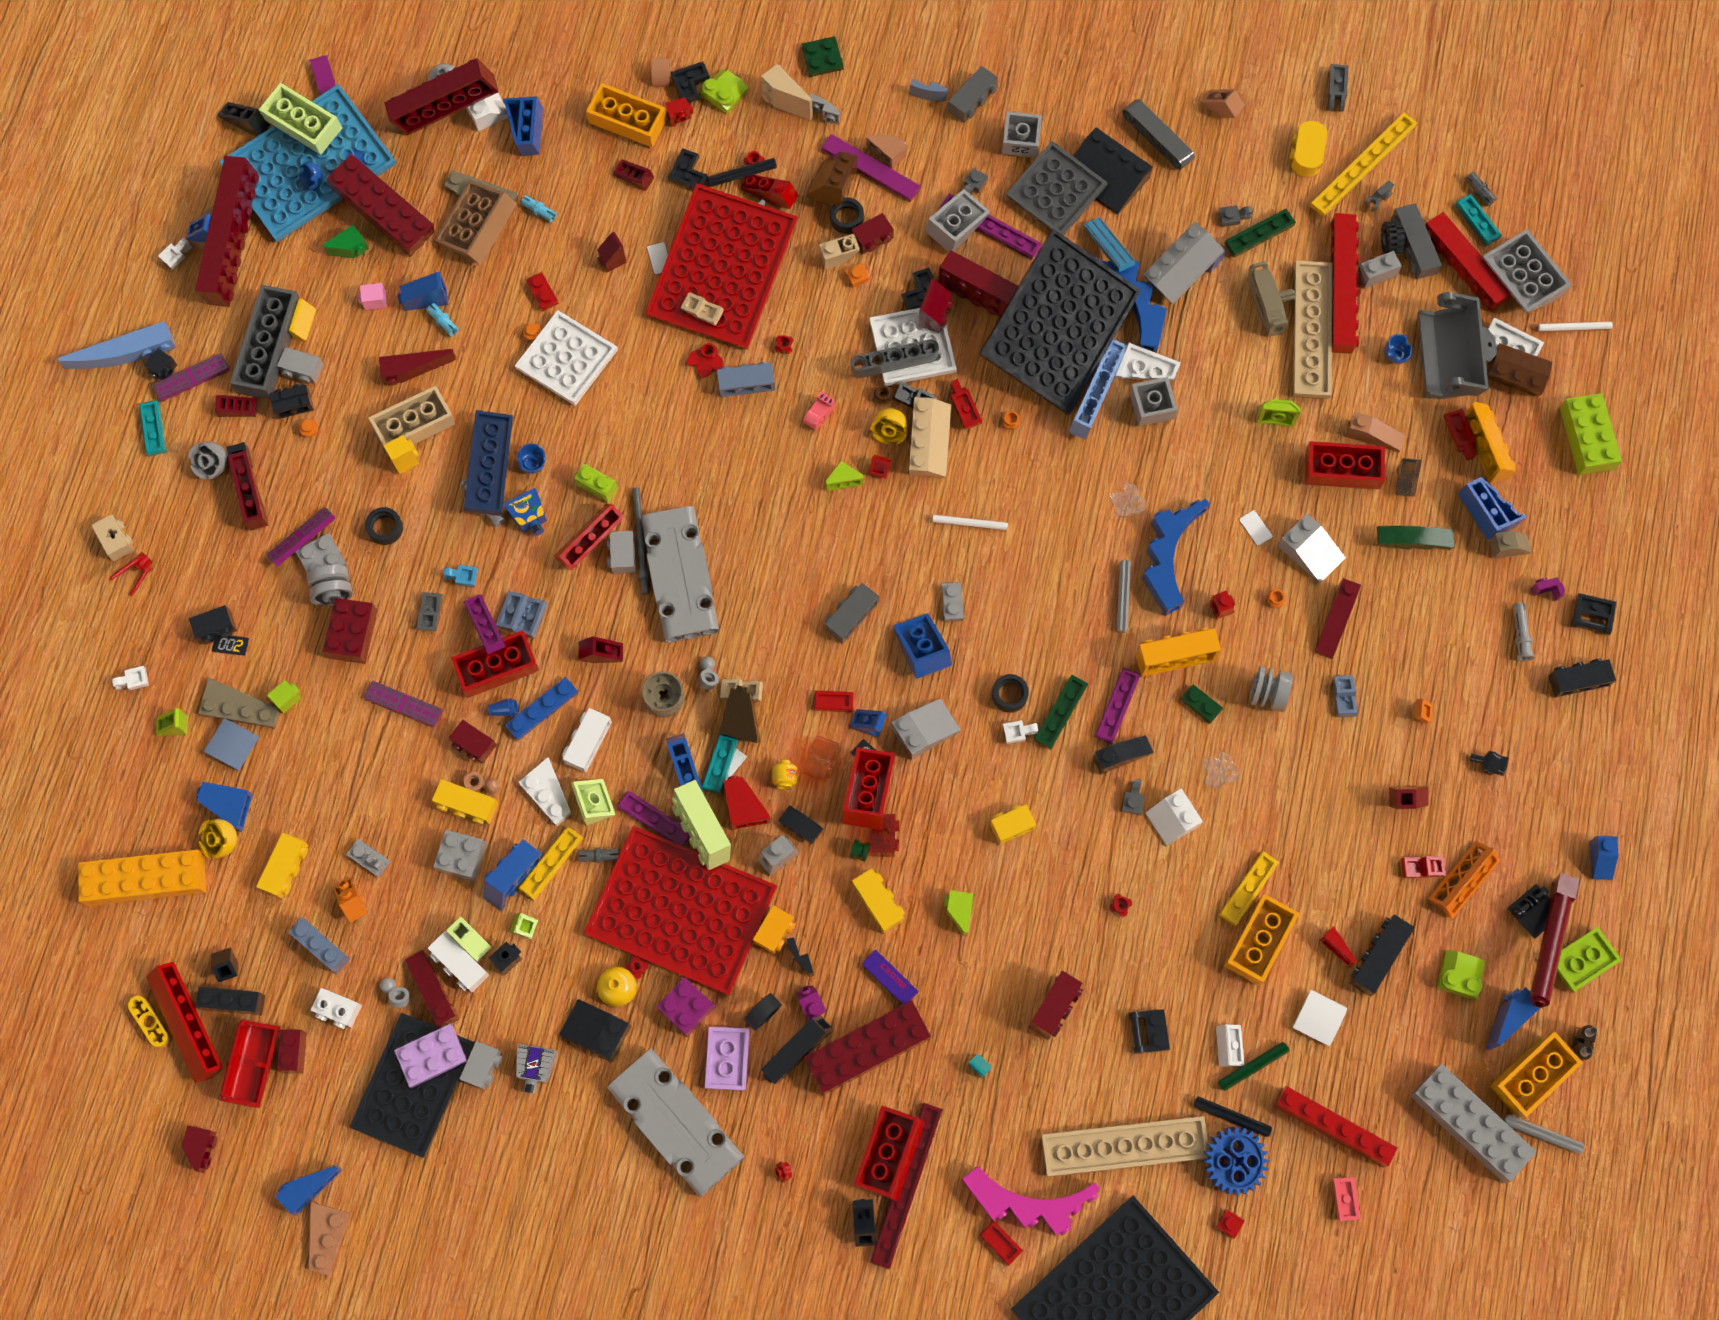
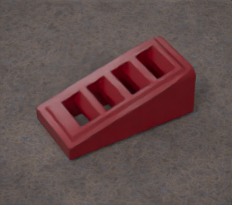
M623 159L613 172L620 179L645 191L654 180V175L650 169Z
M216 395L215 413L218 417H256L257 399ZM246 404H249V411H246Z

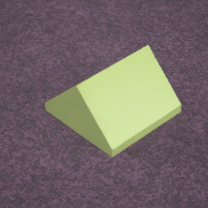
M603 779L571 783L586 825L615 815Z

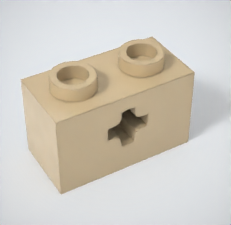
M111 514L92 524L104 550L114 562L134 551L131 545L134 542L128 533L125 534L123 531L126 527L120 518L116 519Z

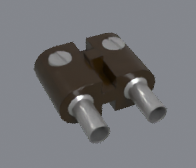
M1591 1025L1576 1029L1573 1035V1045H1571L1570 1049L1581 1061L1589 1059L1593 1053L1594 1044L1592 1043L1596 1040L1597 1029Z

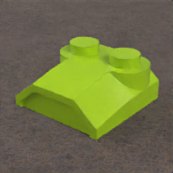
M721 69L711 79L703 83L699 95L728 114L749 88L742 79L728 70Z
M1272 399L1271 401L1263 402V404L1259 405L1257 423L1294 427L1301 413V408L1289 400Z
M1445 950L1436 988L1477 1000L1482 990L1481 982L1485 961L1462 952Z

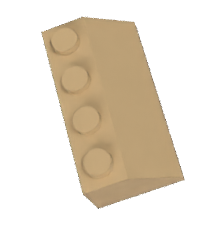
M914 397L909 475L946 478L951 404L933 398Z

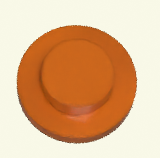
M530 323L524 327L523 334L527 340L534 341L542 330L538 324Z
M1008 411L1003 415L1002 423L1006 428L1015 429L1020 425L1021 419L1018 413Z
M305 419L300 423L299 431L303 436L312 437L317 433L318 425L314 420Z
M1273 589L1267 594V602L1270 606L1279 608L1284 605L1286 595L1282 590Z

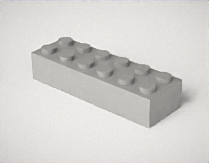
M1443 1064L1435 1066L1409 1095L1503 1183L1511 1182L1537 1152Z

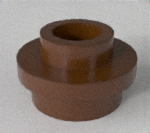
M879 386L874 391V398L878 403L886 404L892 399V391L887 386ZM880 394H886V397H880Z

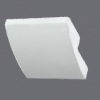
M1310 989L1302 1009L1293 1024V1028L1330 1046L1348 1008Z

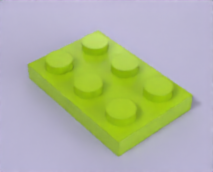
M1597 926L1562 949L1557 973L1573 993L1622 961V959Z

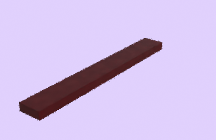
M923 1103L919 1118L925 1124L898 1202L894 1200L890 1202L870 1263L887 1269L891 1267L943 1111L941 1108Z

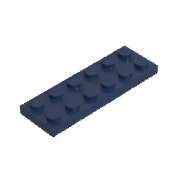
M476 410L464 511L502 516L513 415Z

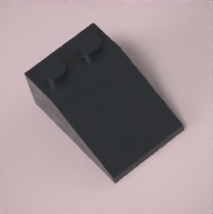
M578 999L559 1036L613 1063L631 1025L604 1010Z

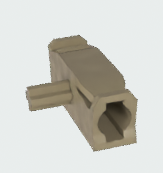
M1267 262L1254 263L1249 267L1247 281L1260 319L1268 337L1282 334L1289 324L1282 302L1296 299L1295 291L1289 289L1278 292ZM1256 267H1263V269L1255 271Z

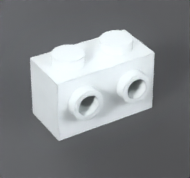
M321 988L311 1011L316 1013V1018L323 1021L329 1018L334 1020L333 1025L344 1029L345 1026L352 1028L362 1005Z

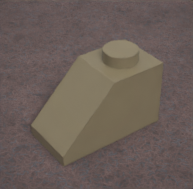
M1517 531L1496 533L1490 540L1494 559L1530 554L1532 552L1528 536L1524 533Z

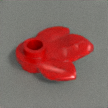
M706 343L700 350L690 353L686 364L697 366L698 375L704 378L709 376L713 369L717 371L723 368V359L718 355L715 345ZM711 351L712 354L706 355V352Z

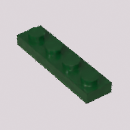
M1284 209L1227 239L1224 244L1235 258L1295 226L1296 221L1288 210Z
M1071 674L1036 735L1035 742L1050 750L1052 749L1086 690L1088 683Z

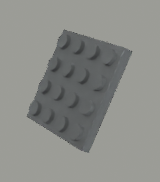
M1051 141L1006 193V197L1048 229L1054 228L1062 235H1065L1106 188L1108 182Z

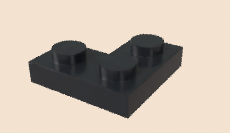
M703 61L671 72V78L680 99L686 97L687 103L700 99L695 84L710 79Z
M682 148L668 176V181L694 190L696 183L705 186L708 175L694 170L699 154Z
M930 267L912 273L917 289L902 293L901 297L906 310L921 308L930 281L934 279Z

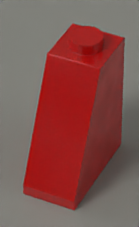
M730 776L727 780H723L732 830L771 823L769 813L743 777Z

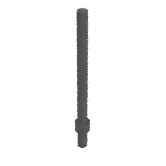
M636 487L632 489L640 569L638 579L641 581L642 595L649 594L648 580H650V574L647 571L645 540L641 522L640 488Z

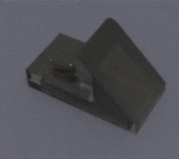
M1401 459L1396 469L1398 474L1396 495L1415 497L1421 459Z

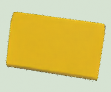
M301 298L298 299L289 332L293 339L306 341L316 309Z

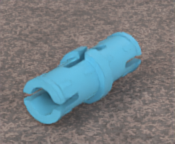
M525 195L521 200V205L533 211L534 215H540L551 223L553 219L555 220L557 212L544 206V203L537 202L528 195Z
M435 303L431 304L433 308L429 305L427 312L436 320V324L442 326L449 336H454L452 331L456 334L459 328L449 319V315L443 313Z

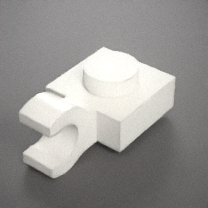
M182 238L176 246L170 244L158 257L173 270L186 258L183 253L189 252L192 246L185 238Z
M144 666L124 670L125 676L112 679L113 687H116V690L123 689L128 686L129 690L149 686Z
M1021 720L1003 724L1007 744L1026 741L1025 735L1038 734L1037 723L1023 726Z

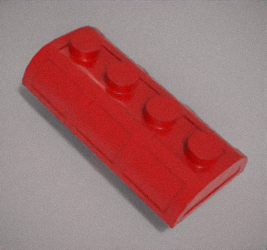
M240 1020V1023L237 1025L220 1092V1101L261 1108L280 1026Z

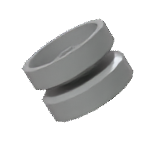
M333 564L310 570L306 574L307 585L310 588V601L313 604L325 606L334 605L335 598L350 599L353 591L349 583L350 575L348 568L343 565Z

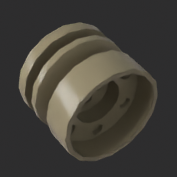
M659 671L647 678L643 685L642 695L647 708L652 714L659 717H670L681 710L685 694L681 681L676 675L670 672ZM667 693L668 699L663 698L661 700V694L665 695Z

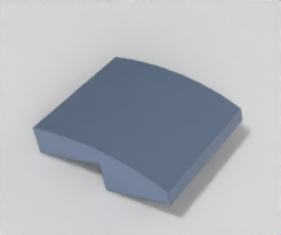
M509 591L496 626L514 633L524 630L527 637L535 638L547 603L542 600L529 598L525 594Z
M224 718L205 748L204 753L239 771L259 736Z

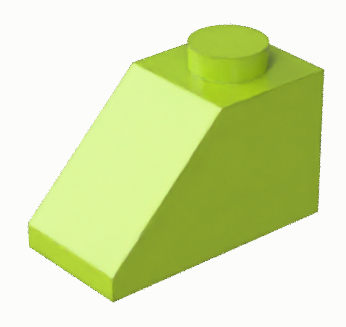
M950 890L949 896L945 895L944 907H947L948 916L963 936H968L974 894Z

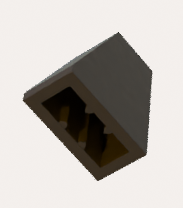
M737 685L736 688L730 689L719 733L758 743L760 735L753 694L748 691V687Z

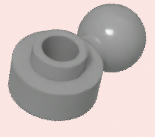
M711 657L701 659L700 668L703 671L698 677L700 686L708 690L713 689L719 681L718 675L713 671L715 661Z
M384 978L380 982L381 991L389 994L391 1006L402 1008L409 1003L408 990L403 987H396V983L392 978Z

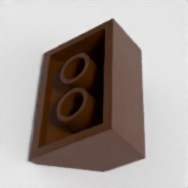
M839 152L824 160L806 197L841 206L857 173L858 156Z
M1499 343L1496 349L1497 355L1493 358L1487 373L1488 379L1537 397L1542 395L1550 377L1552 362Z

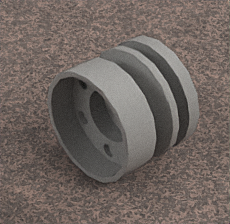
M1259 666L1250 688V704L1256 705L1260 698L1259 706L1264 707L1266 701L1270 700V709L1284 712L1291 691L1293 674L1279 671L1276 678H1273L1272 668L1268 669L1265 676V667Z

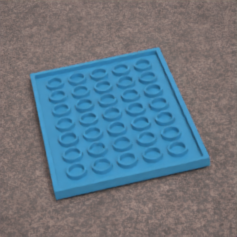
M339 84L311 101L336 116L342 126L341 131L321 155L275 126L228 155L245 157L258 172L259 182L256 184V196L251 207L276 242H279L343 200L328 187L326 178L345 160L350 151L354 155L353 147L357 151L365 153L366 167L377 176L397 164L396 160ZM307 161L317 164L323 175L321 186L310 191H306L303 188L299 179V173L303 171V168L300 166Z

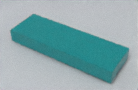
M1471 194L1455 203L1456 208L1485 246L1501 238L1502 234Z
M156 400L139 404L146 454L153 456L167 453L160 403Z
M719 734L702 785L703 790L718 794L722 793L724 787L723 780L727 778L739 741L738 738Z

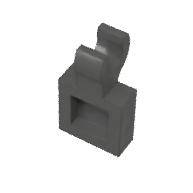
M973 168L964 180V190L970 195L974 191L979 193L988 181V176Z
M1390 180L1387 181L1374 195L1366 199L1365 205L1370 202L1374 203L1371 211H1376L1382 200L1386 201L1392 195L1391 191L1394 184Z
M1237 205L1219 208L1222 227L1240 225L1241 219H1250L1252 214L1251 206L1243 207L1238 210Z
M1134 779L1132 781L1131 793H1124L1121 812L1135 815L1142 814L1145 795L1139 794L1142 780Z

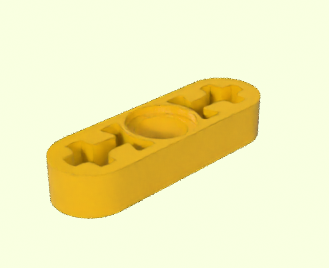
M141 996L131 998L128 1008L149 1042L158 1048L167 1046L170 1042V1034L149 1001ZM137 1001L141 1003L143 1002V1004H141V1008L146 1013H142L141 1010L137 1008L135 1009V1007L137 1006ZM152 1016L154 1024L151 1027H146L144 1025L145 1019ZM156 1030L159 1034L164 1035L162 1037L163 1041H155L158 1039V1037L154 1032L151 1031Z

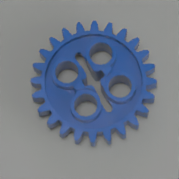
M1232 1127V1130L1224 1128V1133L1217 1131L1218 1138L1211 1136L1213 1144L1206 1143L1210 1150L1203 1151L1205 1155H1208L1207 1159L1202 1160V1162L1208 1163V1166L1204 1168V1171H1210L1207 1179H1214L1212 1185H1219L1218 1190H1225L1226 1194L1231 1195L1233 1192L1234 1195L1239 1196L1240 1191L1242 1194H1247V1188L1254 1191L1253 1184L1260 1186L1261 1183L1258 1179L1266 1178L1262 1171H1268L1264 1163L1269 1162V1160L1263 1157L1268 1151L1261 1150L1265 1144L1257 1143L1260 1137L1253 1136V1131L1246 1132V1128H1240L1239 1130L1238 1127ZM1235 1141L1238 1143L1236 1151L1233 1150V1143ZM1223 1156L1225 1163L1220 1166L1219 1159ZM1251 1156L1252 1163L1248 1166L1247 1158ZM1235 1171H1238L1239 1178L1235 1181L1233 1175Z

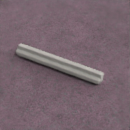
M1121 560L1117 613V632L1126 633L1128 629L1131 567L1129 560Z
M1510 1114L1504 1117L1503 1121L1513 1129L1577 1154L1583 1152L1584 1144L1582 1142Z

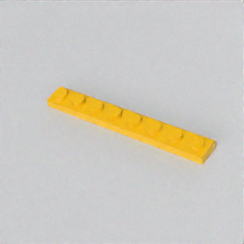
M1403 113L1311 203L1310 207L1324 217L1416 127L1417 122L1406 113Z

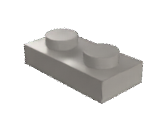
M961 582L942 583L944 622L963 621Z

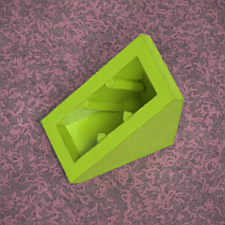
M843 461L838 464L826 480L827 491L864 485L863 474Z
M175 708L158 716L156 719V736L187 735V715L179 708Z

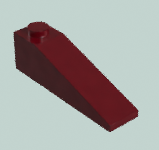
M453 349L379 357L380 377L384 385L393 386L456 360V355Z
M247 451L228 455L245 525L250 531L269 526Z
M1344 578L1341 580L1318 640L1315 653L1333 659L1361 584Z
M424 950L405 959L436 1025L442 1028L459 1020Z

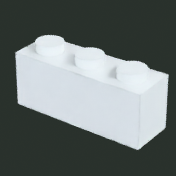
M591 708L588 709L587 713L584 712L582 714L581 724L578 730H574L571 736L572 742L569 747H565L562 754L565 764L584 773L587 772L612 723L609 716Z
M446 931L428 947L432 952L429 956L437 964L441 961L445 965L443 970L450 977L455 975L459 979L457 984L464 991L469 989L473 992L489 976Z

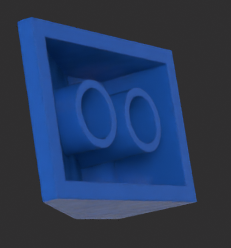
M928 613L893 626L916 679L952 666L950 650Z
M1526 987L1520 990L1516 988L1502 998L1504 1002L1499 1007L1486 1045L1488 1050L1503 1044L1540 1009L1529 1001L1530 991Z

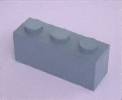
M772 363L743 364L739 367H723L717 370L721 397L775 390Z
M303 917L288 932L336 974L351 959Z

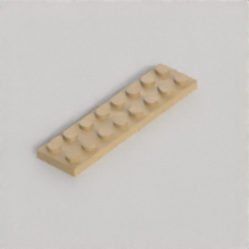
M1296 261L1294 273L1296 299H1294L1293 396L1330 399L1332 396V263Z
M1204 1116L1041 1135L1047 1177L1207 1159L1208 1155H1205L1203 1151H1209V1147L1206 1145L1208 1138Z

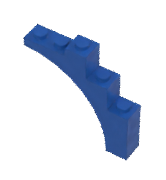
M1099 260L1141 290L1131 307L1139 327V347L1157 353L1167 308L1158 304H1149L1153 285L1145 281H1136L1140 262L1135 261L1134 266L1119 272L1111 261Z
M1207 499L1202 501L1196 500L1190 504L1189 508L1185 510L1181 508L1174 515L1170 509L1165 512L1162 510L1154 515L1151 523L1159 537L1149 543L1147 553L1155 565L1145 569L1142 579L1165 616L1182 608L1184 604L1174 575L1175 548L1184 530L1196 518L1207 512L1210 505Z

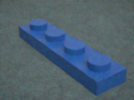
M565 677L505 724V726L519 741L579 692Z

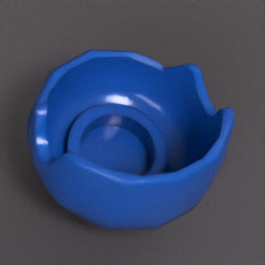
M312 161L303 163L300 166L303 168V171L299 173V179L303 188L306 191H310L320 187L323 175L319 166Z
M1401 334L1392 335L1384 346L1385 356L1394 364L1405 363L1412 355V345L1407 343L1406 336Z
M533 443L523 445L517 456L519 468L529 474L540 472L545 466L546 461L544 449L538 444Z

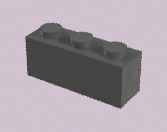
M981 66L948 101V112L964 123L968 118L971 119L975 115L979 106L982 107L986 103L990 94L993 95L998 89V77Z
M863 583L858 587L855 586L850 591L848 599L846 601L842 600L837 606L838 610L834 614L831 613L825 620V630L842 644L879 603V596Z

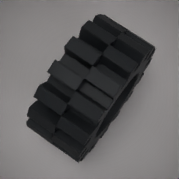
M1400 221L1384 222L1382 224V234H1380V237H1382V249L1385 254L1392 251L1395 254L1403 252V245L1405 243L1403 239L1405 237L1403 236L1404 229H1402L1403 226Z

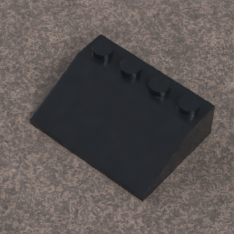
M1097 127L1086 137L1073 156L1108 182L1106 188L1099 194L1096 200L1116 214H1119L1150 179L1153 166Z

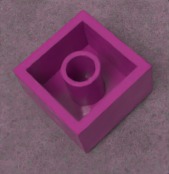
M685 977L657 1005V1009L687 1037L715 1008L714 1004Z

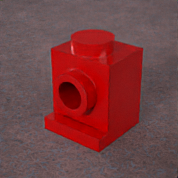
M686 97L665 103L671 127L675 126L674 123L685 122L691 119L690 115L694 114L692 105L687 103Z
M1227 590L1212 596L1209 604L1216 619L1235 612L1234 599L1228 594Z

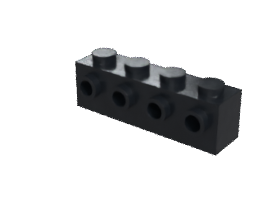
M1395 914L1390 918L1386 917L1380 926L1383 928L1380 934L1376 933L1370 942L1372 944L1369 951L1365 950L1360 960L1363 962L1360 967L1356 966L1350 974V977H1352L1350 984L1370 997L1376 993L1415 928Z

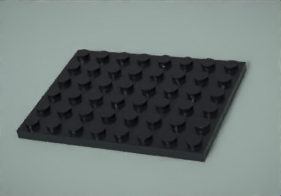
M1053 228L1050 230L980 350L979 355L1069 415L1141 290Z
M1132 1195L1018 1301L1011 1310L1020 1320H1191L1219 1291L1135 1196Z

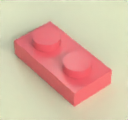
M1355 1178L1332 1179L1338 1222L1360 1220Z

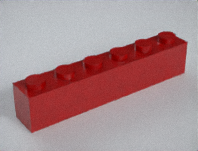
M1444 212L1425 224L1436 251L1443 255L1448 265L1453 267L1460 279L1467 283L1471 292L1479 297L1483 306L1492 311L1509 299L1511 293L1484 261L1480 253Z
M174 961L158 965L146 978L195 1084L211 1079L223 1067Z
M1288 1086L1281 1089L1273 1107L1383 1168L1390 1165L1398 1147Z

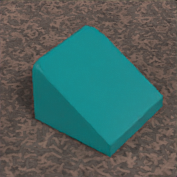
M979 1054L974 1056L968 1063V1066L981 1078H984L992 1069V1066Z

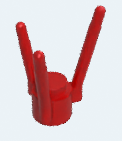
M141 552L131 562L110 576L109 579L113 580L132 566L138 571L143 569V573L130 592V595L133 596L147 573L152 570L149 565L153 562Z

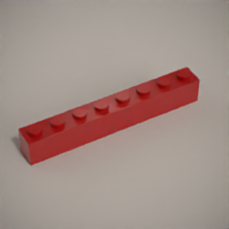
M1335 213L1331 221L1333 353L1352 354L1355 347H1358L1359 336H1356V331L1359 328V320L1356 319V314L1359 311V303H1356V298L1359 295V287L1356 286V281L1359 279V270H1356V265L1359 263V254H1356V249L1359 247V238H1356V232L1358 233L1359 222L1356 221L1357 214Z

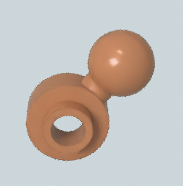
M470 772L464 777L465 788L475 792L484 788L487 793L495 794L500 788V784L496 779L491 778L485 781L478 772ZM477 780L478 783L477 785L472 786L471 781Z

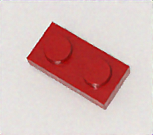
M542 272L526 279L542 312L559 304Z

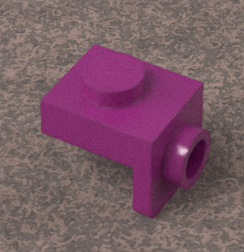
M1556 577L1549 580L1547 578L1537 580L1531 591L1533 596L1551 591L1554 600L1558 601L1564 596L1565 589L1559 578Z
M813 985L805 986L795 994L808 1020L827 1012Z

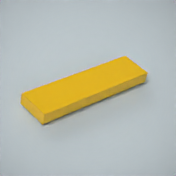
M567 826L518 889L535 901L584 838Z
M1262 851L1219 916L1236 927L1279 862Z

